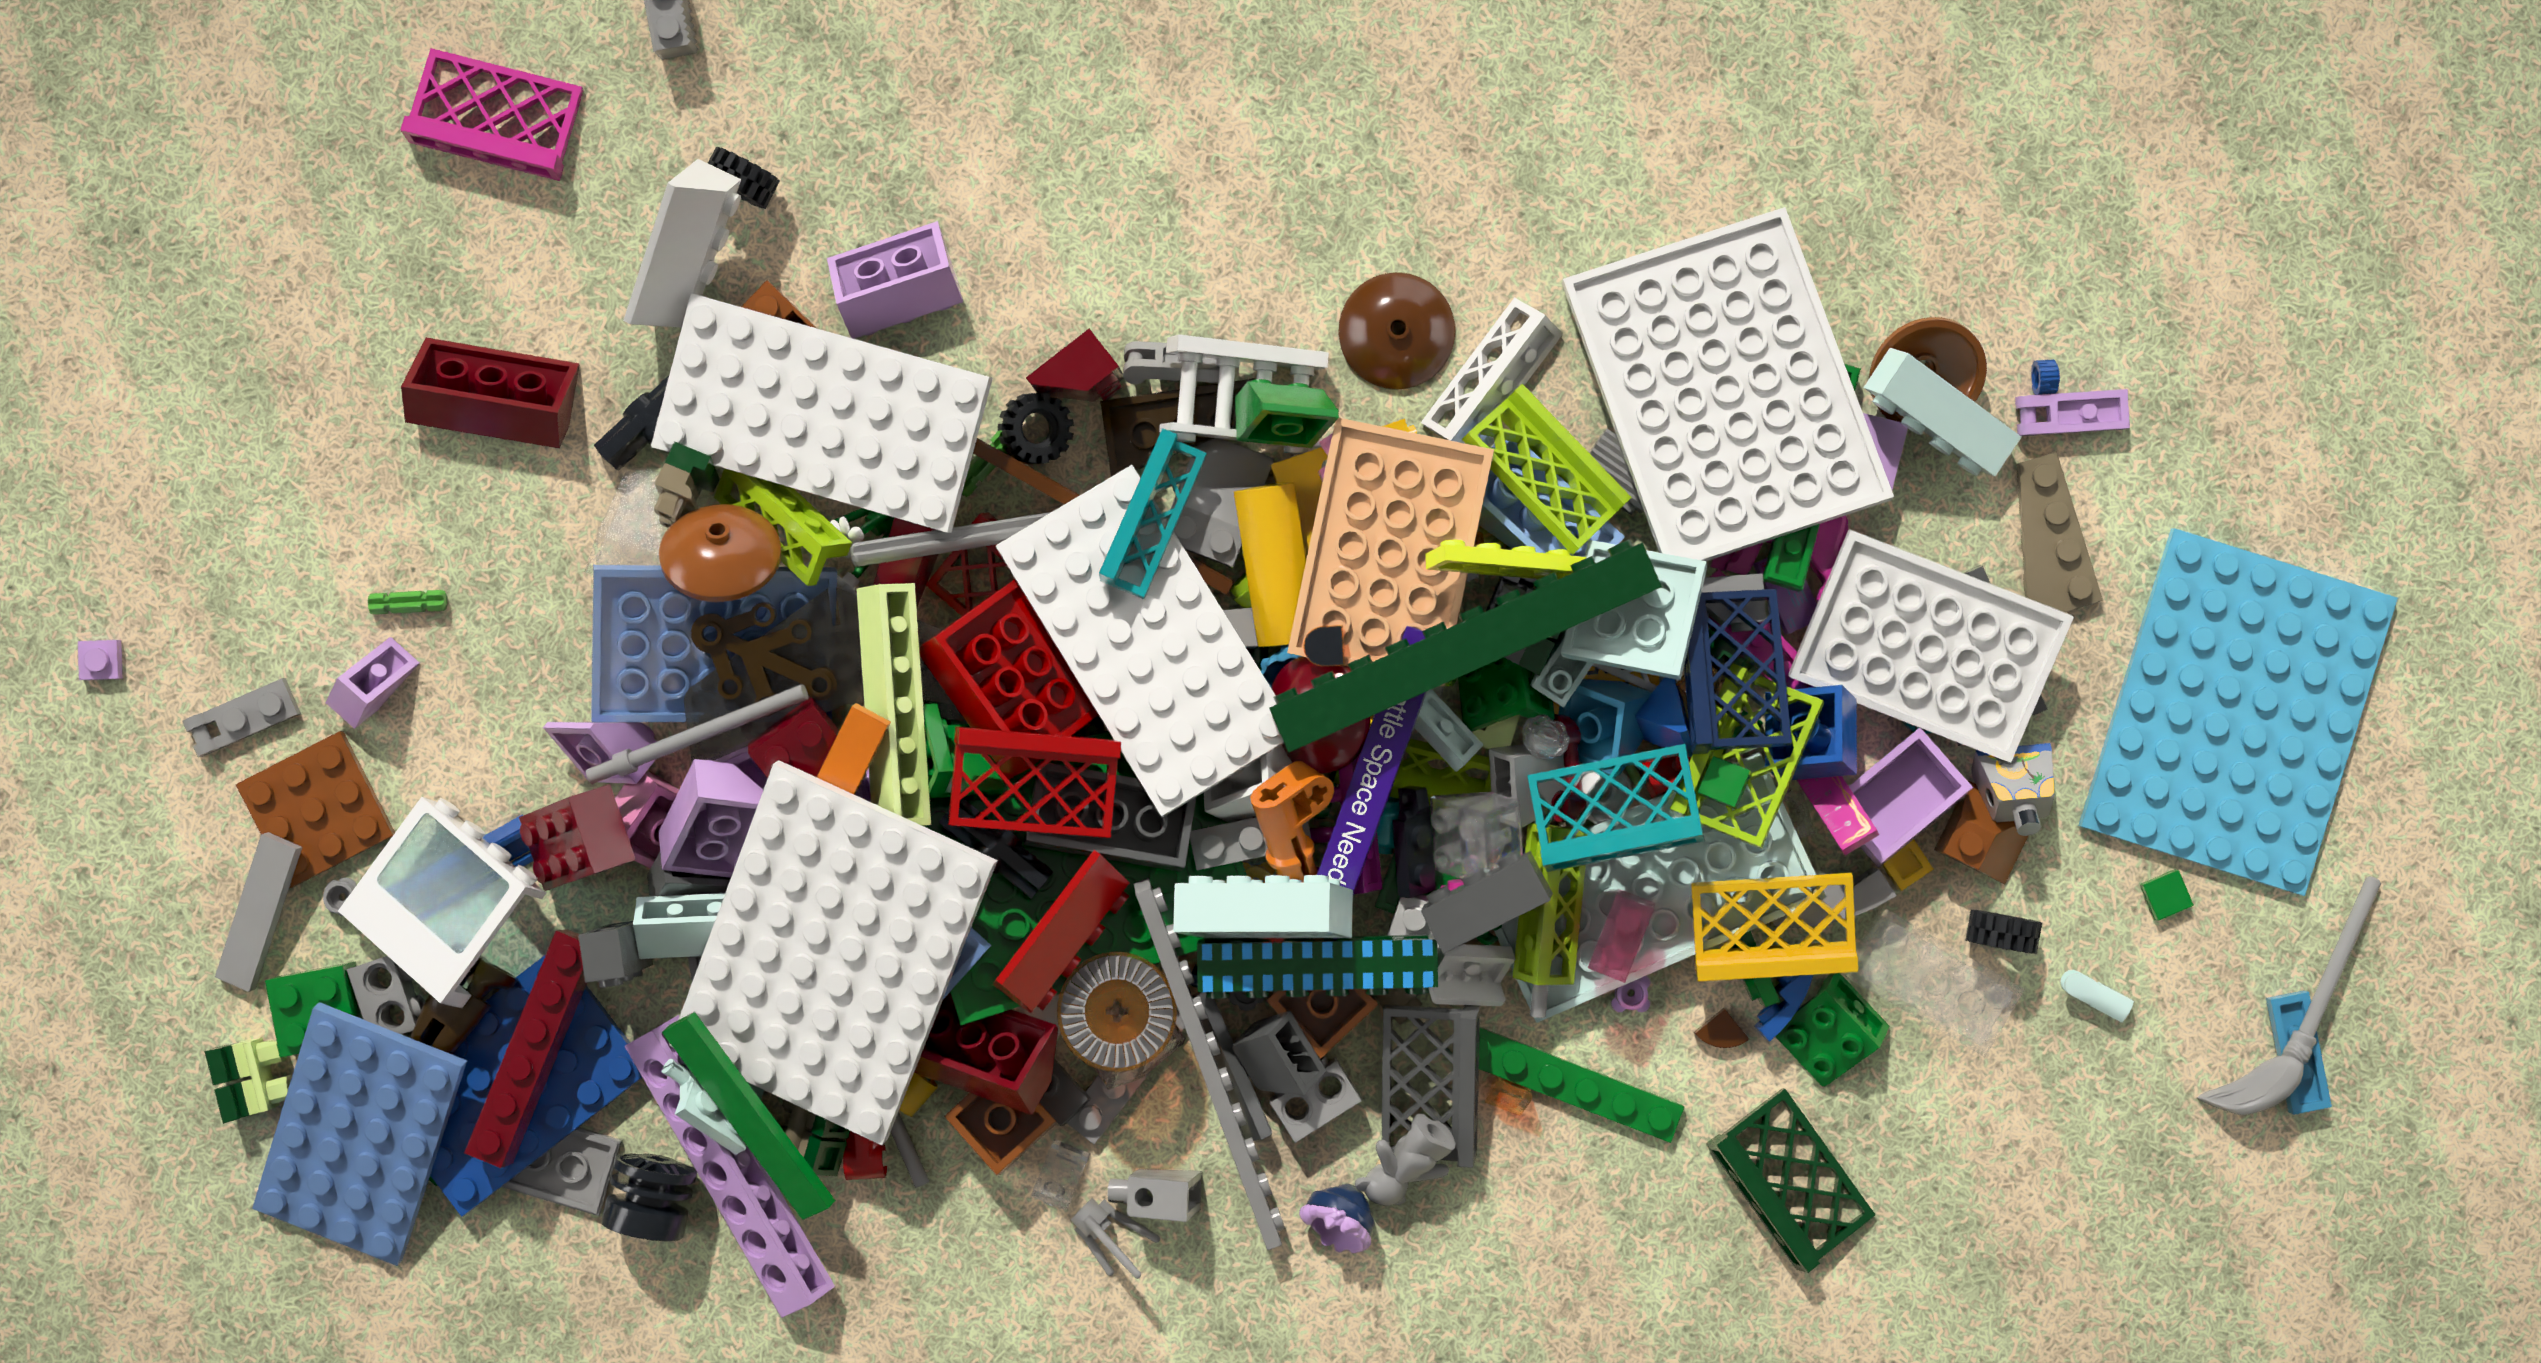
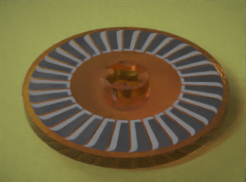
M1126 952L1102 953L1081 963L1066 979L1057 1002L1058 1028L1069 1050L1085 1064L1106 1072L1132 1071L1154 1060L1170 1041L1177 1018V1005L1165 975L1148 960ZM1114 1001L1120 1002L1121 1008L1128 1011V1015L1122 1016L1119 1023L1113 1022V1016L1106 1015L1105 1011L1113 1006Z

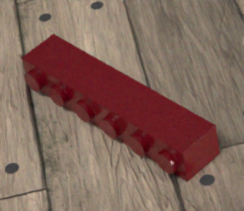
M568 929L555 931L468 1142L465 1154L499 1168L514 1162L587 985L585 983L578 933Z

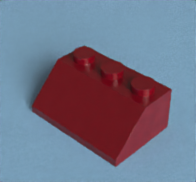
M1089 328L1028 375L1026 379L1037 393L1051 394V397L1094 402L1099 397L1103 401L1109 400L1123 388L1120 385V381L1124 377L1118 364Z

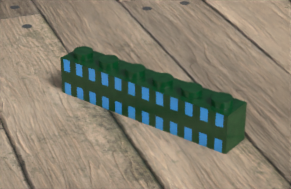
M1433 934L1352 936V938H1338L1336 940L1333 938L1197 939L1198 992H1206V998L1211 999L1229 998L1230 992L1246 991V997L1249 998L1269 997L1270 991L1286 990V996L1288 997L1309 996L1310 990H1326L1327 996H1346L1350 994L1349 989H1365V994L1387 995L1389 994V988H1405L1406 994H1428L1429 987H1438V943Z

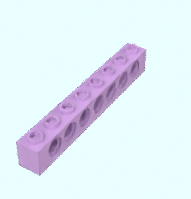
M679 1015L625 1045V1048L779 1315L783 1318L811 1305L834 1288L835 1285L779 1188L750 1149L746 1147V1150L735 1155L675 1115L680 1100V1085L662 1073L663 1066L669 1059H673L687 1070L689 1068L675 1049L669 1045L670 1043L662 1031L670 1024L678 1021Z

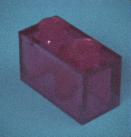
M1618 888L1588 968L1625 983L1654 911L1655 903Z

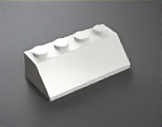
M697 159L667 183L623 321L634 325L682 328L690 294L703 296L705 286L712 282L717 272L718 264L714 262L717 251L722 250L728 239L729 230L725 227L728 218L735 214L739 206L741 195L737 194L741 179Z

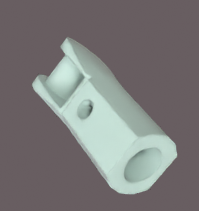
M2068 970L2061 977V986L2067 993L2106 1015L2123 1022L2130 1013L2134 1001L2108 986L2096 982L2076 970Z

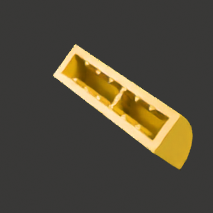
M1294 482L1272 483L1233 491L1258 647L1287 645L1290 642L1306 565Z

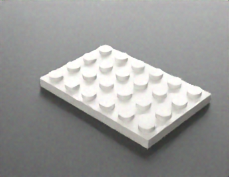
M1849 529L1788 675L1793 679L1814 687L1843 685L1857 699V703L2011 763L2074 617L2068 613Z

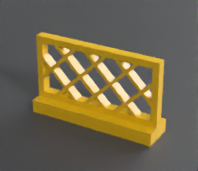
M1852 873L1691 883L1695 947L1694 961L1698 982L1858 972ZM1829 885H1844V898L1833 909L1818 897ZM1816 886V888L1813 891L1807 888ZM1798 887L1807 897L1792 911L1778 898L1787 888ZM1767 889L1776 890L1771 894ZM1758 890L1767 899L1752 914L1738 900L1747 891ZM1736 891L1733 896L1727 893ZM1718 893L1727 902L1712 916L1701 907L1700 894ZM1813 901L1828 913L1814 929L1799 917ZM1772 904H1775L1788 915L1775 931H1772L1759 920ZM1732 906L1748 918L1734 934L1719 922ZM1844 908H1845V919H1844L1841 915H1839V913H1840ZM1701 915H1702L1706 920H1708V922H1707L1703 927H1702V917H1701ZM1836 919L1846 928V941L1828 942L1820 933ZM1795 921L1809 934L1800 944L1789 945L1780 935ZM1753 924L1757 925L1769 936L1759 947H1749L1740 940ZM1714 926L1729 938L1720 949L1703 950V937ZM1816 939L1820 943H1812V941ZM1775 941L1779 944L1776 946H1771ZM1734 944H1736V945L1739 946L1740 948H1731V947H1732Z

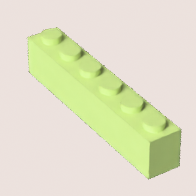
M915 583L878 584L858 588L857 603L864 706L866 709L891 721L869 766L871 803L921 826L931 825Z

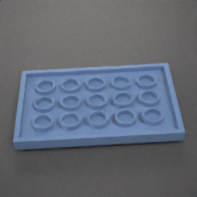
M593 565L591 721L708 722L754 704L757 696L742 657L727 650L734 674L739 676L744 682V690L735 699H725L718 692L720 678L710 653L702 652L694 645L691 638V628L695 620L704 614L715 613L725 619H729L751 611L756 604L761 602H769L776 608V620L766 627L753 625L734 633V635L751 641L787 628L797 619H805L813 626V636L809 641L802 644L793 642L771 650V652L812 671L819 667H827L834 671L837 597L836 567H823L817 585L807 586L788 567H778L772 579L755 593L733 601L708 602L691 598L676 590L667 581L659 565ZM760 607L757 611V617L759 620L767 622L771 617V613L766 607ZM797 624L794 627L793 632L797 638L803 639L807 636V628L804 625ZM707 626L704 630V636L709 641H715L717 631L714 627ZM764 667L772 691L776 694L802 685ZM822 677L815 678V689L820 692L825 691L828 686L827 681ZM726 680L724 684L726 692L735 694L738 690L737 683L734 680ZM833 696L826 700H816L832 720ZM803 702L752 722H777Z
M319 1002L312 1009L252 1209L398 1266L407 1249L467 1060Z

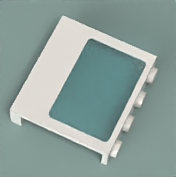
M421 797L338 912L439 1003L463 1008L471 997V994L459 985L524 895L542 899L546 892L535 884L538 878L531 871L520 865L516 867L509 861L511 854L496 843L489 844L484 840L483 837L486 833L480 827L468 820L462 821L457 816L460 811L456 806L443 798L436 802Z

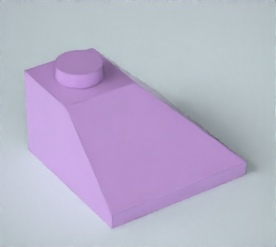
M547 722L543 727L586 779L587 769L612 760L614 754L626 749L635 751L657 742L654 739V732L641 722ZM655 760L638 766V771L623 777L617 774L600 782L637 784Z

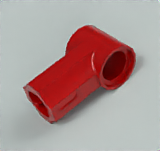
M850 1131L849 1138L846 1139L847 1145L843 1155L845 1179L886 1178L887 1166H883V1151H886L885 1143L880 1145Z

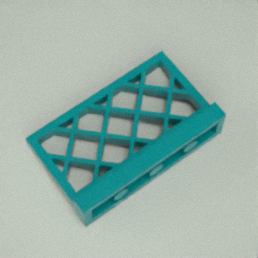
M1685 744L1527 775L1541 846L1542 863L1547 872L1705 842ZM1679 756L1682 770L1673 783L1654 772L1662 759ZM1653 761L1649 768L1642 764ZM1634 765L1645 772L1633 791L1614 780L1624 766ZM1613 769L1609 776L1602 771ZM1594 772L1606 781L1592 799L1575 788V786L1584 774ZM1575 776L1570 784L1563 780V778ZM1650 776L1669 788L1657 806H1654L1638 795ZM1683 778L1686 792L1678 788V785L1683 780ZM1555 780L1564 786L1566 790L1553 807L1541 799L1538 783ZM1611 784L1629 795L1617 815L1598 803ZM1571 792L1590 803L1577 822L1559 811ZM1676 792L1688 800L1691 815L1672 818L1663 812L1662 809L1671 795ZM1634 800L1653 811L1644 825L1633 826L1622 819ZM1542 806L1550 811L1545 819ZM1595 807L1613 819L1603 833L1594 834L1582 826ZM1555 815L1573 826L1565 840L1549 843L1546 828ZM1658 815L1665 819L1664 821L1654 822ZM1618 823L1626 827L1623 829L1614 830ZM1578 831H1581L1582 833L1587 835L1574 838Z

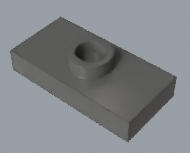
M1054 1058L1052 1080L1040 1103L1060 1126H1065L1091 1098Z

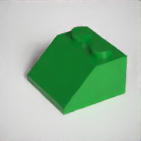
M1256 379L1248 381L1235 397L1237 441L1312 448L1339 418V410L1323 389L1309 388L1307 384L1303 383L1278 385L1272 384L1271 381L1266 379Z

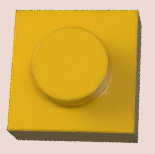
M1914 839L1882 865L1900 891H1903L1934 870Z

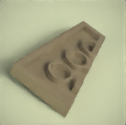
M2057 451L2016 464L2025 597L2062 612L2072 611L2103 601Z

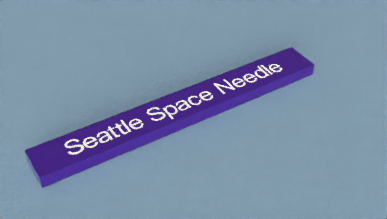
M1408 625L1402 637V640L1407 638L1410 645L1425 639L1422 630ZM1427 692L1375 714L1317 874L1329 876L1328 879L1340 880V886L1352 889L1353 896Z

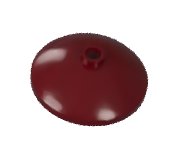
M1302 656L1292 660L1281 669L1271 689L1275 695H1279L1296 687L1298 694H1301L1313 688L1310 680L1333 671L1335 678L1351 671L1348 666L1343 664L1318 665L1313 663L1308 657ZM1370 717L1291 752H1288L1285 743L1282 746L1292 763L1302 761L1320 773L1337 771L1351 764L1361 753L1369 732Z

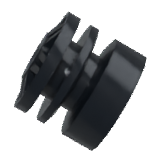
M647 1153L617 1155L615 1157L614 1169L620 1173L611 1175L610 1182L611 1185L626 1193L607 1196L601 1221L602 1225L611 1231L639 1239L666 1242L682 1239L688 1210L673 1201L692 1198L693 1190L687 1185L695 1183L697 1177L696 1169L662 1155Z

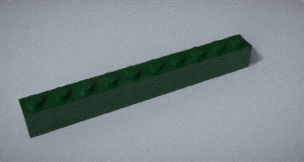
M1630 539L1608 548L1610 557L1596 563L1593 556H1590L1570 565L1573 573L1561 579H1558L1554 572L1534 581L1536 590L1521 596L1519 589H1516L1496 598L1499 606L1484 612L1480 605L1459 614L1462 622L1448 629L1444 621L1422 631L1425 639L1412 645L1409 644L1407 638L1385 647L1387 656L1372 661L1370 654L1347 664L1351 672L1335 678L1333 671L1310 680L1313 688L1301 694H1298L1296 687L1274 696L1276 705L1269 707V710L1288 752L1662 588L1643 542L1632 546Z

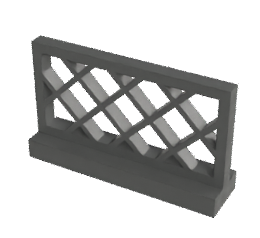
M1384 1005L1382 1140L1389 1142L1393 1153L1396 1145H1391V1132L1400 1124L1410 1131L1412 1123L1407 1118L1422 1107L1433 1120H1438L1446 1125L1454 1137L1455 1148L1441 1160L1458 1161L1457 1167H1474L1478 1143L1480 1006L1464 1005L1463 1009ZM1392 1017H1407L1417 1029L1403 1040L1392 1029ZM1419 1018L1427 1020L1423 1023ZM1437 1019L1454 1020V1032L1444 1042L1428 1028ZM1421 1033L1437 1047L1425 1059H1422L1408 1045ZM1392 1040L1398 1045V1046L1395 1047L1393 1050H1392ZM1451 1043H1453V1053L1448 1048ZM1401 1050L1417 1065L1404 1077L1392 1066V1058ZM1441 1052L1453 1064V1071L1443 1079L1427 1065ZM1420 1070L1436 1084L1423 1097L1408 1082ZM1392 1077H1393L1394 1080L1397 1082L1393 1087H1392ZM1452 1079L1453 1089L1447 1085ZM1401 1087L1416 1101L1403 1114L1391 1102V1096ZM1440 1090L1452 1100V1108L1443 1116L1427 1102ZM1391 1114L1396 1118V1120L1392 1124ZM1450 1117H1452V1127L1447 1122Z

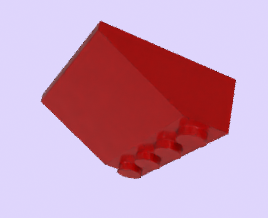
M1015 579L919 647L921 659L971 728L1071 736L1098 715ZM991 755L995 762H997L1003 757L998 755ZM1011 757L1000 766V769L1010 779L1029 769V767L1021 757ZM1028 758L1033 763V765L1037 763L1039 760H1041Z

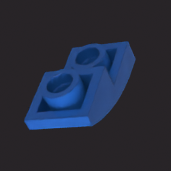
M1813 975L1777 977L1779 984L1774 988L1783 1001L1779 1005L1775 1003L1764 1007L1757 1015L1760 1021L1754 1025L1766 1040L1770 1042L1792 1019L1808 992Z

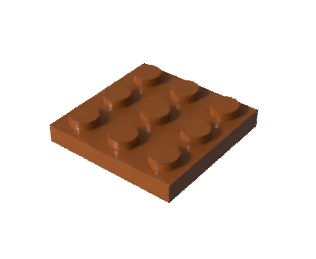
M339 731L235 784L260 834L269 832L302 847L289 889L378 845L395 834L344 731Z

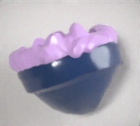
M1346 1183L1314 1191L1309 1197L1307 1204L1301 1207L1299 1215L1302 1221L1310 1225L1321 1236L1322 1245L1330 1246L1334 1244L1337 1252L1349 1250L1351 1253L1363 1252L1371 1245V1235L1375 1222L1371 1216L1370 1207L1362 1191H1358L1356 1186Z

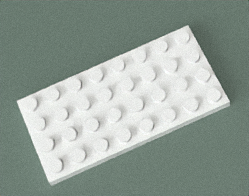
M691 293L651 447L670 452L675 441L711 456L715 466L951 533L993 378Z
M1130 465L997 544L996 549L1113 740L1121 742V753L1162 818L1284 744V741L1269 710V707L1276 705L1273 698L1276 695L1174 532L1145 599L1100 581V569L1140 480L1133 465ZM1153 499V503L1155 505L1157 513L1161 514V510L1159 509V507ZM1150 508L1147 512L1145 519L1153 517ZM1163 519L1161 522L1165 530L1168 522L1166 519ZM1157 523L1141 528L1137 535L1142 550L1158 545L1162 537ZM1133 544L1129 556L1138 553L1135 544ZM1154 553L1145 556L1148 565H1150ZM1141 559L1125 564L1119 578L1140 587L1146 574Z

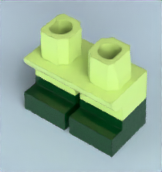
M257 1038L204 1051L213 1086L251 1076V1079L214 1089L223 1124L252 1114L268 1111L279 1106V1103L285 1100L292 1076L288 1075L276 1079L272 1077L270 1064L287 1060V1056L280 1058L276 1040L263 1041V1038Z

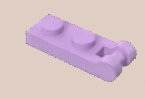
M2127 389L2015 397L2016 409H2020L2021 424H2017V434L2020 436L2130 428ZM2046 407L2047 422H2036V408Z

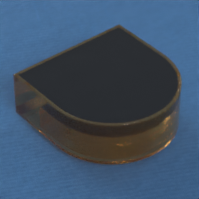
M1343 625L1319 626L1312 629L1306 635L1303 649L1310 662L1317 666L1346 665Z

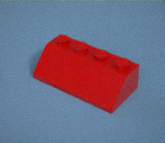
M1094 850L992 985L1029 1013H1032L1036 1006L1043 1011L1057 993L1051 986L1060 974L1068 978L1081 961L1076 956V953L1086 942L1092 946L1105 929L1100 921L1110 910L1116 914L1127 900L1129 895L1124 892V889L1129 882L1101 854Z

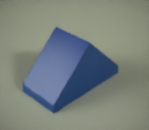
M1664 677L1635 714V718L1645 741L1663 748L1685 744L1687 755L1690 758L1693 754L1691 753L1689 722L1683 698L1676 679Z

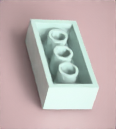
M1280 875L1265 876V883H1263V880H1251L1249 876H1227V883L1223 880H1213V877L1189 876L1188 883H1175L1173 932L1197 938H1352L1353 890L1340 886V880L1328 879L1329 876L1305 875L1304 883H1301V880L1290 879L1289 876Z

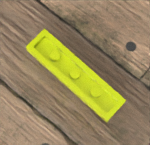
M1463 540L1442 541L1440 547L1425 554L1427 570L1541 579L1554 572L1558 579H1561L1573 573L1570 565L1586 559V557L1571 556L1569 550L1565 549L1537 553L1536 548L1531 546H1520L1511 550H1504L1497 543H1483L1476 547L1465 546V541Z

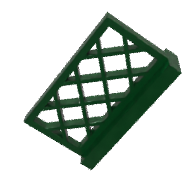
M1782 1088L1722 1135L1718 1134L1706 1143L1796 1270L1806 1273L1812 1271L1820 1264L1818 1260L1876 1215L1785 1088ZM1781 1101L1790 1111L1788 1129L1769 1126L1771 1109ZM1762 1117L1761 1125L1754 1124L1756 1120ZM1796 1121L1801 1126L1803 1131L1795 1130ZM1747 1127L1761 1129L1758 1152L1745 1150L1736 1138ZM1768 1130L1787 1133L1784 1156L1765 1153ZM1795 1134L1808 1136L1813 1143L1810 1160L1792 1158ZM1819 1153L1824 1158L1826 1163L1818 1162ZM1749 1155L1757 1156L1756 1165ZM1764 1158L1783 1160L1780 1184L1767 1182L1762 1175ZM1791 1162L1809 1164L1807 1188L1788 1185ZM1817 1166L1831 1168L1836 1175L1833 1192L1814 1189ZM1842 1185L1849 1194L1841 1193ZM1772 1187L1780 1188L1779 1196H1777ZM1787 1189L1806 1192L1803 1215L1790 1214L1785 1207ZM1814 1194L1832 1196L1829 1219L1811 1217ZM1840 1198L1853 1199L1862 1213L1850 1222L1837 1221ZM1795 1219L1802 1220L1801 1228ZM1810 1221L1829 1224L1827 1240L1816 1249L1808 1239ZM1836 1225L1844 1226L1838 1232H1836Z

